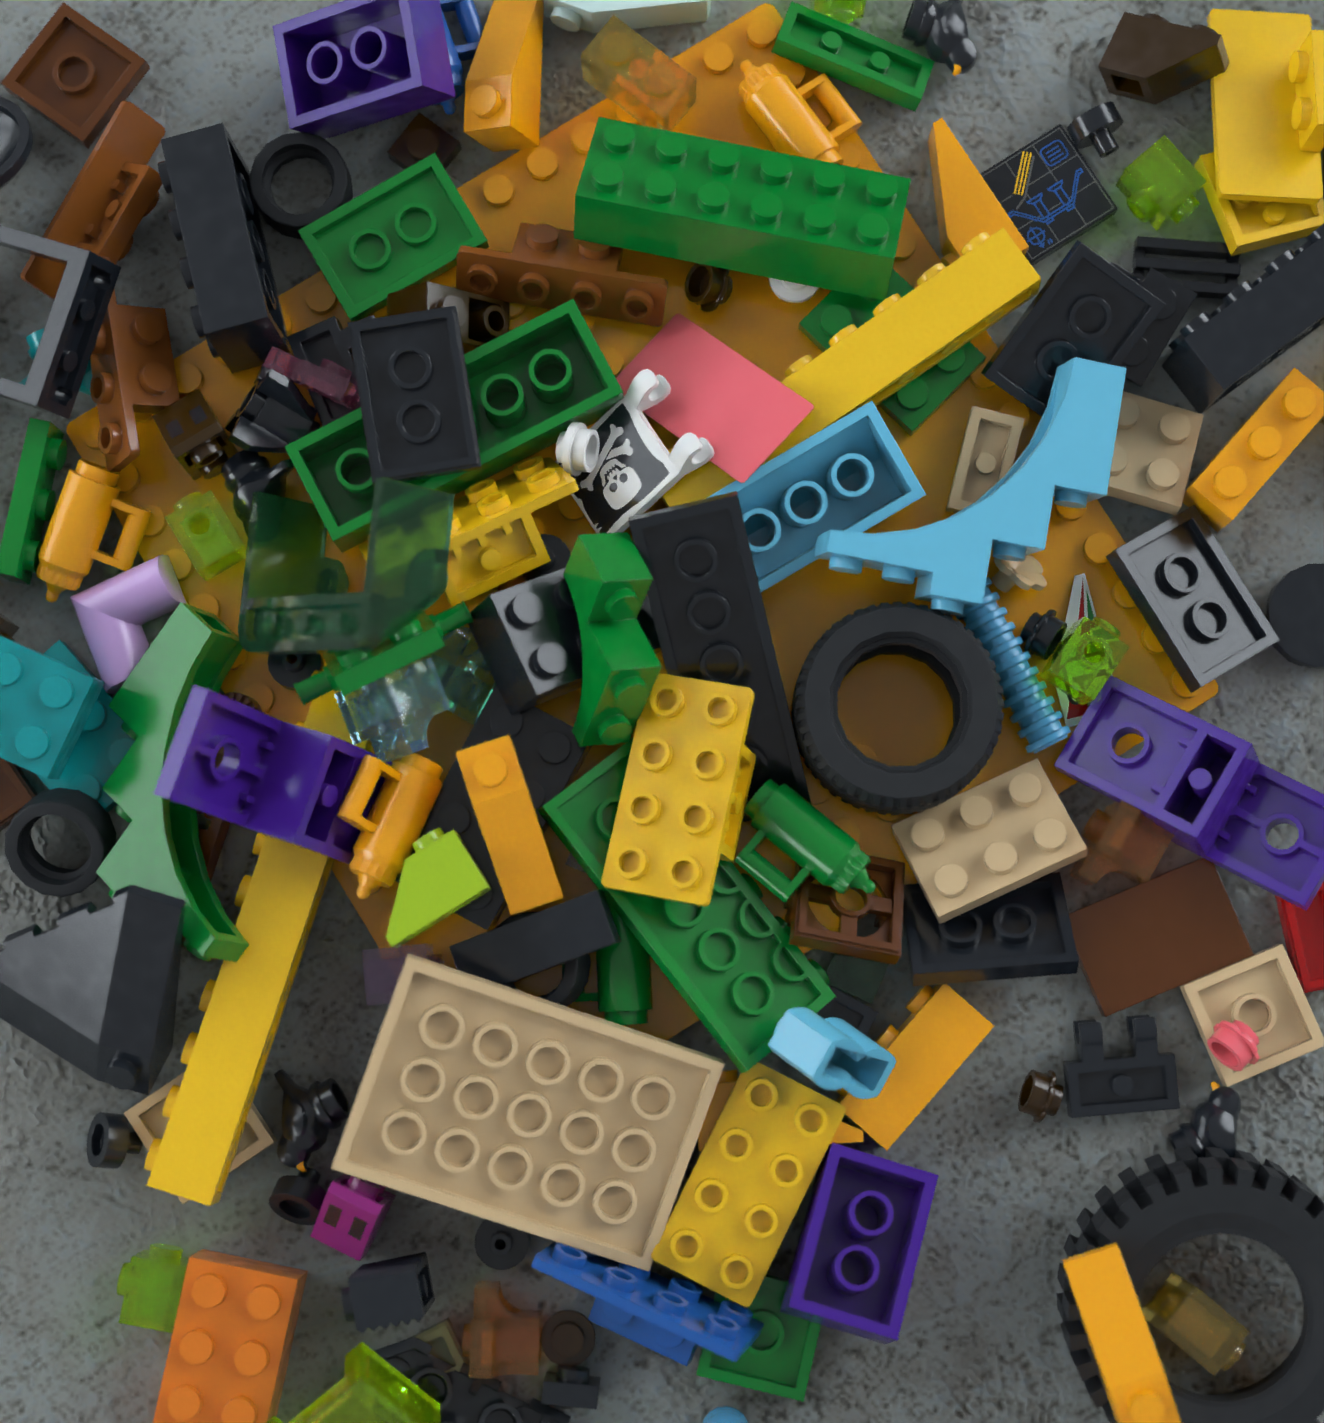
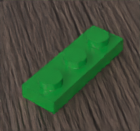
M793 1L790 3L771 51L914 112L923 97L935 62Z
M35 418L29 419L0 546V576L9 581L30 585L33 572L36 573L39 565L38 553L42 545L40 538L44 521H50L55 509L56 494L52 490L55 472L63 468L67 456V442L63 439L64 433L50 421Z

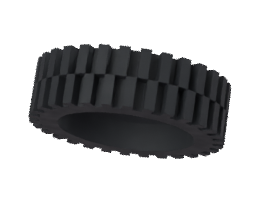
M1205 1146V1157L1200 1158L1194 1154L1190 1147L1175 1149L1176 1162L1166 1164L1159 1154L1146 1158L1144 1160L1149 1172L1137 1177L1131 1167H1128L1118 1174L1124 1186L1116 1193H1113L1104 1185L1094 1195L1101 1207L1095 1214L1084 1207L1076 1219L1082 1233L1079 1238L1069 1234L1064 1250L1069 1258L1117 1243L1137 1299L1148 1274L1163 1256L1188 1240L1211 1234L1243 1236L1269 1247L1289 1265L1301 1290L1304 1317L1300 1338L1288 1357L1274 1371L1260 1381L1234 1392L1219 1395H1203L1185 1390L1167 1379L1181 1423H1320L1317 1418L1324 1412V1202L1294 1174L1290 1177L1281 1166L1267 1159L1262 1165L1251 1153L1236 1149L1235 1157L1230 1158L1222 1148ZM1059 1263L1057 1279L1063 1293H1056L1057 1309L1063 1320L1060 1326L1065 1342L1089 1396L1097 1408L1102 1406L1110 1423H1117L1064 1265Z

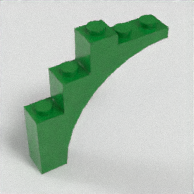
M180 602L108 705L124 721L121 725L122 730L135 739V742L102 789L117 804L115 807L116 813L130 824L99 866L96 873L111 888L108 892L111 898L117 890L132 884L186 900L182 934L185 937L183 941L185 948L204 961H211L212 958L237 962L249 944L226 915L210 882L199 842L197 810L153 793L193 685L219 693L226 675L245 643L215 614Z

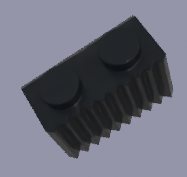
M426 1252L362 1264L359 1269L348 1277L349 1287H344L341 1291L345 1318L347 1322L355 1321L356 1329L362 1334L368 1328L375 1332L379 1326L386 1330L390 1323L397 1327L401 1321L407 1325L412 1319L420 1322L435 1301Z

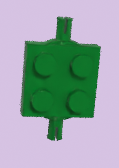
M461 601V603L435 616L433 614L427 616L420 606L413 610L409 606L399 607L381 617L379 620L381 626L364 634H361L360 630H354L336 638L330 643L332 650L322 654L327 663V666L323 667V671L297 684H293L303 705L332 690L334 692L341 691L344 697L445 647L442 640L445 638L444 635L470 622H474L465 602Z

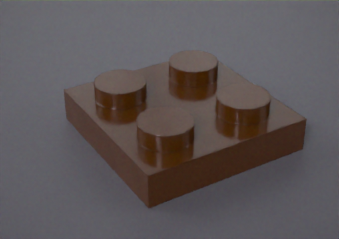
M63 2L2 80L1 85L7 92L88 149L111 120L119 104L128 98L150 67L145 59Z

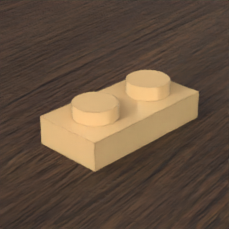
M972 406L945 511L957 513L973 504L1006 475L1014 464L1025 418Z

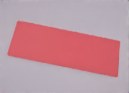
M680 313L675 314L616 377L623 395H625L634 377L644 369L653 371L656 376L659 374L664 376L670 384V394L663 401L648 408L643 413L679 439L684 434L690 432L698 438L703 437L707 439L714 449V456L709 461L740 483H745L814 408L812 403Z

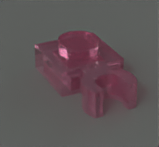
M271 347L263 364L264 367L270 370L272 368L292 382L355 410L360 398L358 387L349 380L352 375L350 370L324 358L320 366H317L306 360H300L278 348Z

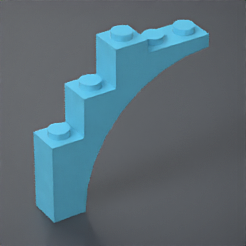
M1078 357L1058 366L1047 407L1030 443L1006 475L977 501L944 520L911 530L874 534L829 530L817 536L814 558L830 560L829 569L843 573L861 574L862 567L881 570V579L895 583L914 584V579L917 577L914 599L931 602L930 609L939 610L942 614L963 615L964 608L967 609L981 605L983 603L991 548L993 549L992 556L995 558L1017 562L1025 561L1026 555L1045 550L1053 496H1055V504L1070 508H1085L1088 502L1107 496L1127 368Z

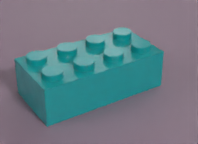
M0 635V758L46 779H60L105 682Z

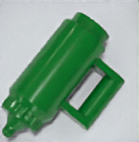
M769 779L756 792L745 807L744 813L752 819L750 825L758 832L742 849L734 862L784 903L789 901L810 875L822 885L831 886L838 893L845 894L850 888L862 889L868 894L874 892L875 883L869 879L866 870L871 862L870 857L860 849L859 843L786 783L780 786L772 779ZM766 838L802 867L793 880L789 879L756 851Z
M607 901L621 942L596 951L598 992L585 993L583 989L578 999L574 1002L598 1001V1011L604 1012V1019L619 1025L648 1023L647 1010L653 1009L650 955ZM565 963L562 964V978L564 975Z

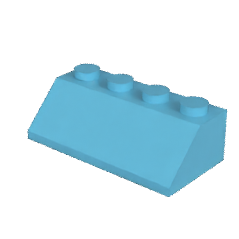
M870 401L761 465L745 483H740L736 480L709 497L737 491L760 591L763 592L819 559L814 558L818 535L829 530L863 533L922 498L926 493L873 401Z

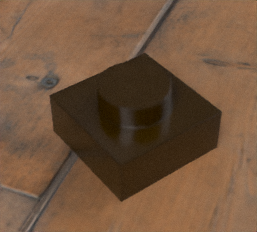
M418 112L387 153L389 158L404 170L435 153L446 170L462 148L458 140Z

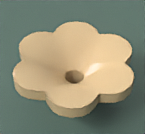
M1026 555L1025 561L1021 562L994 558V563L999 568V571L992 577V581L999 590L1007 593L1016 584L1024 590L1032 588L1041 591L1047 585L1046 579L1042 575L1043 567L1033 556Z

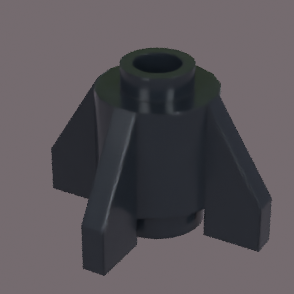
M266 359L254 381L255 384L246 395L240 408L228 420L224 429L231 432L228 440L246 451L288 454L284 446L319 429L320 423L314 420L317 410L308 404L287 372Z

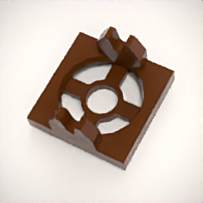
M868 855L871 862L866 870L869 879L875 883L882 897L865 893L862 889L850 888L858 892L863 899L864 907L858 911H850L843 908L836 899V890L829 886L812 883L815 878L810 875L789 901L784 903V909H788L784 920L787 922V927H791L789 944L896 965L901 957L905 863ZM795 862V875H794V877H795V876L799 873V871L802 869V867L799 866L796 862ZM809 902L829 905L832 912L839 917L838 932L829 931L818 922L810 908ZM867 913L876 915L874 927H878V931L866 937L857 936V921L862 919Z

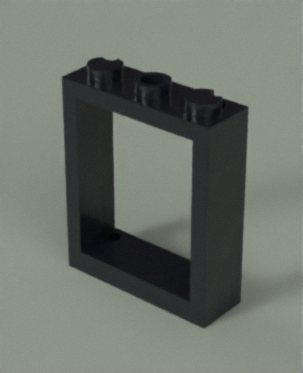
M0 225V246L66 265L26 384L23 385L0 377V397L69 419L121 267L91 251Z

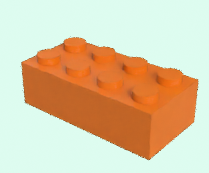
M206 1249L191 1255L188 1260L153 1423H275L308 1271Z

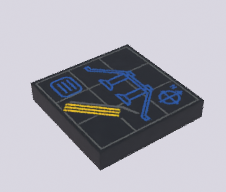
M1061 124L981 173V176L1028 244L1029 248L1025 257L1032 266L1115 215L1118 210Z

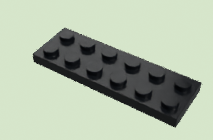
M737 491L629 517L634 544L653 577L647 596L667 674L749 687L755 693L744 743L756 755L746 806L769 779H772L780 786L786 783L811 804ZM744 813L742 822L751 821L752 819Z

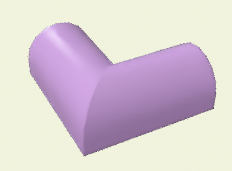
M159 555L70 597L99 676L105 682L104 689L106 693L116 694L149 648L142 625L175 610L180 602L186 603L168 555Z

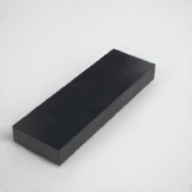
M598 889L449 946L457 970L506 986L617 944L621 940L603 889Z

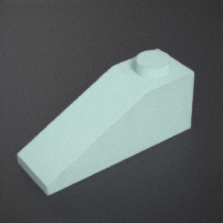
M543 0L545 16L549 17L556 26L571 32H577L579 28L591 33L705 22L708 20L711 9V0Z

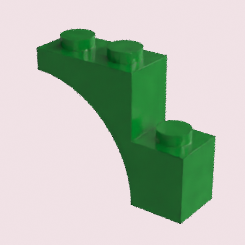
M628 532L578 535L563 574L576 609L582 645L583 672L581 698L572 732L580 747L604 744L615 745L629 742L637 720L642 713L662 667L636 619L653 577Z

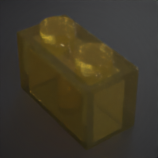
M615 15L609 19L580 55L583 79L644 126L672 131L696 102L697 78Z
M1174 1272L1171 1273L1142 1309L1144 1318L1148 1323L1213 1376L1216 1375L1220 1368L1227 1370L1232 1367L1245 1350L1246 1344L1243 1340L1250 1331L1197 1286Z

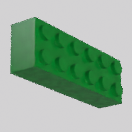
M599 117L575 194L574 239L885 300L911 179Z
M574 299L464 354L483 469L374 486L361 407L284 446L329 535L342 553L368 540V535L374 530L389 524H399L415 516L423 507L435 502L444 501L467 489L472 484L485 480L555 444L559 434L562 431H566L572 422H582L588 427L597 422L618 401L624 398L617 379Z

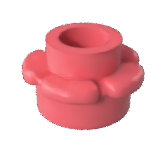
M1234 1020L1232 1023L1221 1021L1214 1026V1034L1208 1039L1207 1044L1210 1051L1222 1064L1234 1071H1241L1248 1063L1256 1064L1260 1058L1257 1053L1259 1039L1248 1025Z

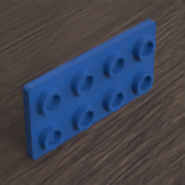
M554 1242L537 1253L531 1265L532 1268L596 1297L588 1318L589 1321L685 1366L693 1360L698 1345L731 1361H737L760 1336L764 1323L752 1318L753 1313L747 1307L727 1300L719 1303L702 1295L701 1287L689 1280L678 1277L669 1280L652 1272V1265L648 1272L559 1242Z

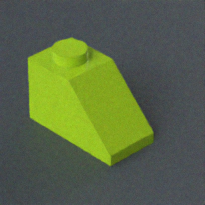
M439 827L412 844L416 853L404 861L386 934V939L391 947H400L492 890L462 838L454 829L444 834Z

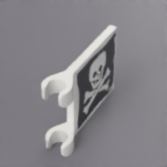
M649 369L639 372L632 380L624 398L618 401L590 428L598 432L600 442L598 460L593 471L590 473L581 472L579 476H572L579 490L571 495L596 534L624 532L630 526L629 517L646 512L684 475L703 466L714 456V449L709 441L703 437L698 438L691 432L684 434L676 442L671 453H669L642 412L663 401L670 394L671 387L664 376L660 374L656 376ZM556 460L555 462L562 467V463H558Z

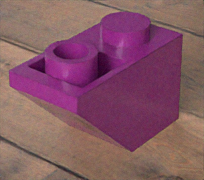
M344 1173L332 1181L310 1237L360 1261L367 1255L396 1195L386 1191L385 1186Z

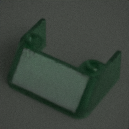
M383 477L376 478L364 592L347 593L349 580L343 564L337 559L324 557L327 529L315 505L268 493L253 492L238 624V637L243 649L248 652L265 655L366 653L374 650L434 604L445 591L448 583L447 564L454 494Z

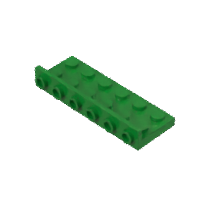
M631 738L629 742H626L548 801L538 812L596 887L603 889L606 900L741 1073L747 1072L772 1051L768 1044L774 1035L778 1021L784 1016L786 1010L804 1007L817 1013L834 999L836 995L828 986L830 980L825 970L813 959H807L797 945L789 944L791 927H787V922L781 917L773 916L762 902L763 894L758 884L746 873H740L730 861L719 860L711 901L706 907L609 889L602 885V875L633 738Z

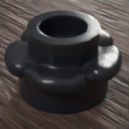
M1050 609L1043 615L1035 612L1028 619L1020 634L1026 643L1024 652L1029 651L1031 656L1035 654L1041 659L1047 660L1056 650L1065 634L1067 623L1055 617V610Z

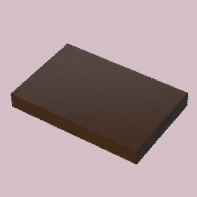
M1203 857L1069 913L1079 964L1102 1017H1107L1254 955L1214 863Z

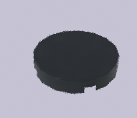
M1324 563L1307 564L1287 573L1271 589L1267 599L1265 617L1280 639L1272 645L1283 657L1299 666L1324 669Z

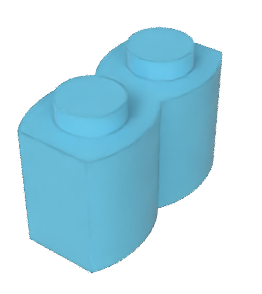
M804 1007L786 1010L784 1016L778 1021L774 1035L768 1044L776 1055L821 1088L827 1090L843 1088L854 1097L860 1099H870L878 1096L897 1062L890 1052L843 1019L835 1017L823 1019L814 1011Z

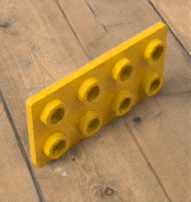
M1211 9L1207 16V27L1222 35L1230 62L1225 72L1210 78L1217 197L1228 200L1318 204L1323 197L1320 152L1324 147V30H1312L1311 17L1308 14Z
M541 456L531 457L515 465L513 468L514 473L497 481L485 479L472 484L465 490L466 495L448 504L445 501H439L423 507L417 512V518L399 527L397 524H389L374 530L368 535V541L358 547L363 558L380 582H385L430 561L445 596L453 607L461 603V601H468L550 562L551 559L531 513L578 491V485L575 479L551 457L544 459Z
M662 673L658 674L642 713L637 720L601 880L604 887L703 907L710 904L719 860L734 862L756 755L744 745L755 693L751 688Z
M760 1062L749 1071L740 1073L668 1218L660 1243L652 1251V1259L744 1307H749L846 1112L845 1106Z

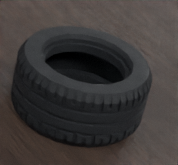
M901 601L893 602V604L886 602L880 603L879 606L873 604L866 609L856 610L853 615L848 614L841 621L833 624L831 629H827L810 650L803 663L794 689L791 705L792 725L799 753L805 759V765L811 770L814 778H818L821 781L820 784L825 789L827 788L833 796H839L841 801L847 804L850 803L857 809L863 808L866 812H877L882 815L887 813L899 815L921 812L935 807L956 795L979 774L991 758L993 749L999 740L998 735L1001 734V723L1004 717L1002 712L1004 708V699H1002L1003 687L999 684L1001 679L999 673H996L994 660H990V653L982 647L983 643L980 639H976L973 636L974 633L969 628H964L963 623L959 620L956 622L952 619L953 616L947 613L944 615L939 610L929 609L927 605L920 604L918 606L911 602L902 604ZM878 655H905L925 663L943 680L953 702V728L945 748L936 757L915 766H888L866 757L848 740L838 718V690L843 678L857 664Z

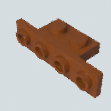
M122 101L42 237L85 249L99 256L109 257L110 262L114 264L123 259L132 247V235L142 218L154 209L159 200L158 191L162 185L160 175L153 168L146 165L166 132L164 126L132 102ZM31 255L20 277L44 295L55 300L66 265Z
M521 222L512 253L464 245L459 247L457 253L456 289L509 303L554 309L574 299L582 315L660 327L663 323L668 281L664 278L619 271L623 248L574 239V231L554 228L548 224L534 225Z
M100 256V257H102V258H104V259L110 261V258H109V257ZM114 289L90 357L93 375L90 392L92 400L97 404L100 421L98 444L101 452L105 454L107 470L120 472L140 455L134 413L156 414L180 400L165 309L119 305L116 302Z

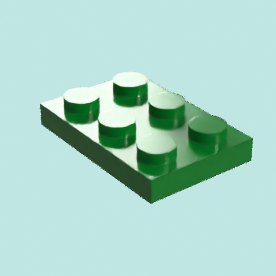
M435 153L298 230L302 240L351 322L364 319L387 306V294L431 281L457 266V253L460 246L464 245L483 249L489 247L488 240Z
M892 269L886 298L896 293L902 298L914 288ZM832 290L799 323L798 329L824 352L830 348L829 340L840 330L851 324H855L859 328L874 317L873 310L883 300ZM969 341L878 405L912 436L985 362L986 357Z

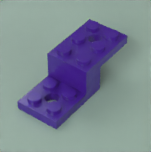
M1107 674L1056 760L1054 766L1057 771L1152 819L1162 837L1307 911L1324 882V794L1261 764L1251 743ZM1127 734H1137L1144 738L1142 751L1132 758H1122L1115 753L1116 743ZM1290 824L1297 828L1299 836L1293 846L1287 849H1277L1268 843V834L1276 825Z
M193 685L153 794L262 835L312 850L350 865L354 856L353 847L361 831L340 819L337 813L365 755L376 757L389 766L393 762L332 735L283 722L210 689ZM223 746V760L219 767L215 768L216 754ZM382 776L379 777L362 813V817L367 819L385 780Z

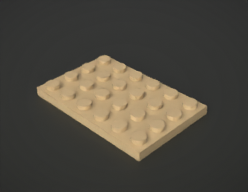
M407 953L332 1161L331 1169L649 1272L653 1262L651 1257L652 1251L660 1243L725 1064L720 1058Z

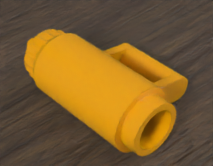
M743 60L740 68L744 73V79L738 86V93L745 102L746 111L776 151L842 165L844 160L838 153L840 150L838 142L857 131L861 127L862 121L828 76L823 73L796 89L787 75L781 74L771 63L757 67L751 61ZM815 95L838 127L829 132L805 100Z
M79 459L75 470L69 469L38 553L39 565L36 576L46 583L47 592L45 598L48 602H56L59 594L66 589L77 591L81 586L83 578L90 573L94 560L124 571L132 568L152 512L118 498L121 490L117 486L120 473L108 471L107 467L84 459ZM113 508H117L127 512L128 516L114 554L111 555L98 549Z
M403 752L400 761H394L391 766L371 755L364 756L337 813L340 819L361 831L353 847L354 856L349 865V870L358 876L359 886L356 893L359 898L366 899L370 895L371 890L378 886L390 888L394 884L397 875L402 872L405 859L411 856L414 849L412 844L419 839L443 786V783L439 780L443 773V768L435 762L411 752ZM382 776L385 780L367 819L362 817V813L379 777Z

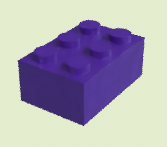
M344 0L273 25L289 128L291 130L306 132L328 139L456 97L440 0Z
M831 1143L817 1169L780 1312L882 1344L897 1341L939 1175Z

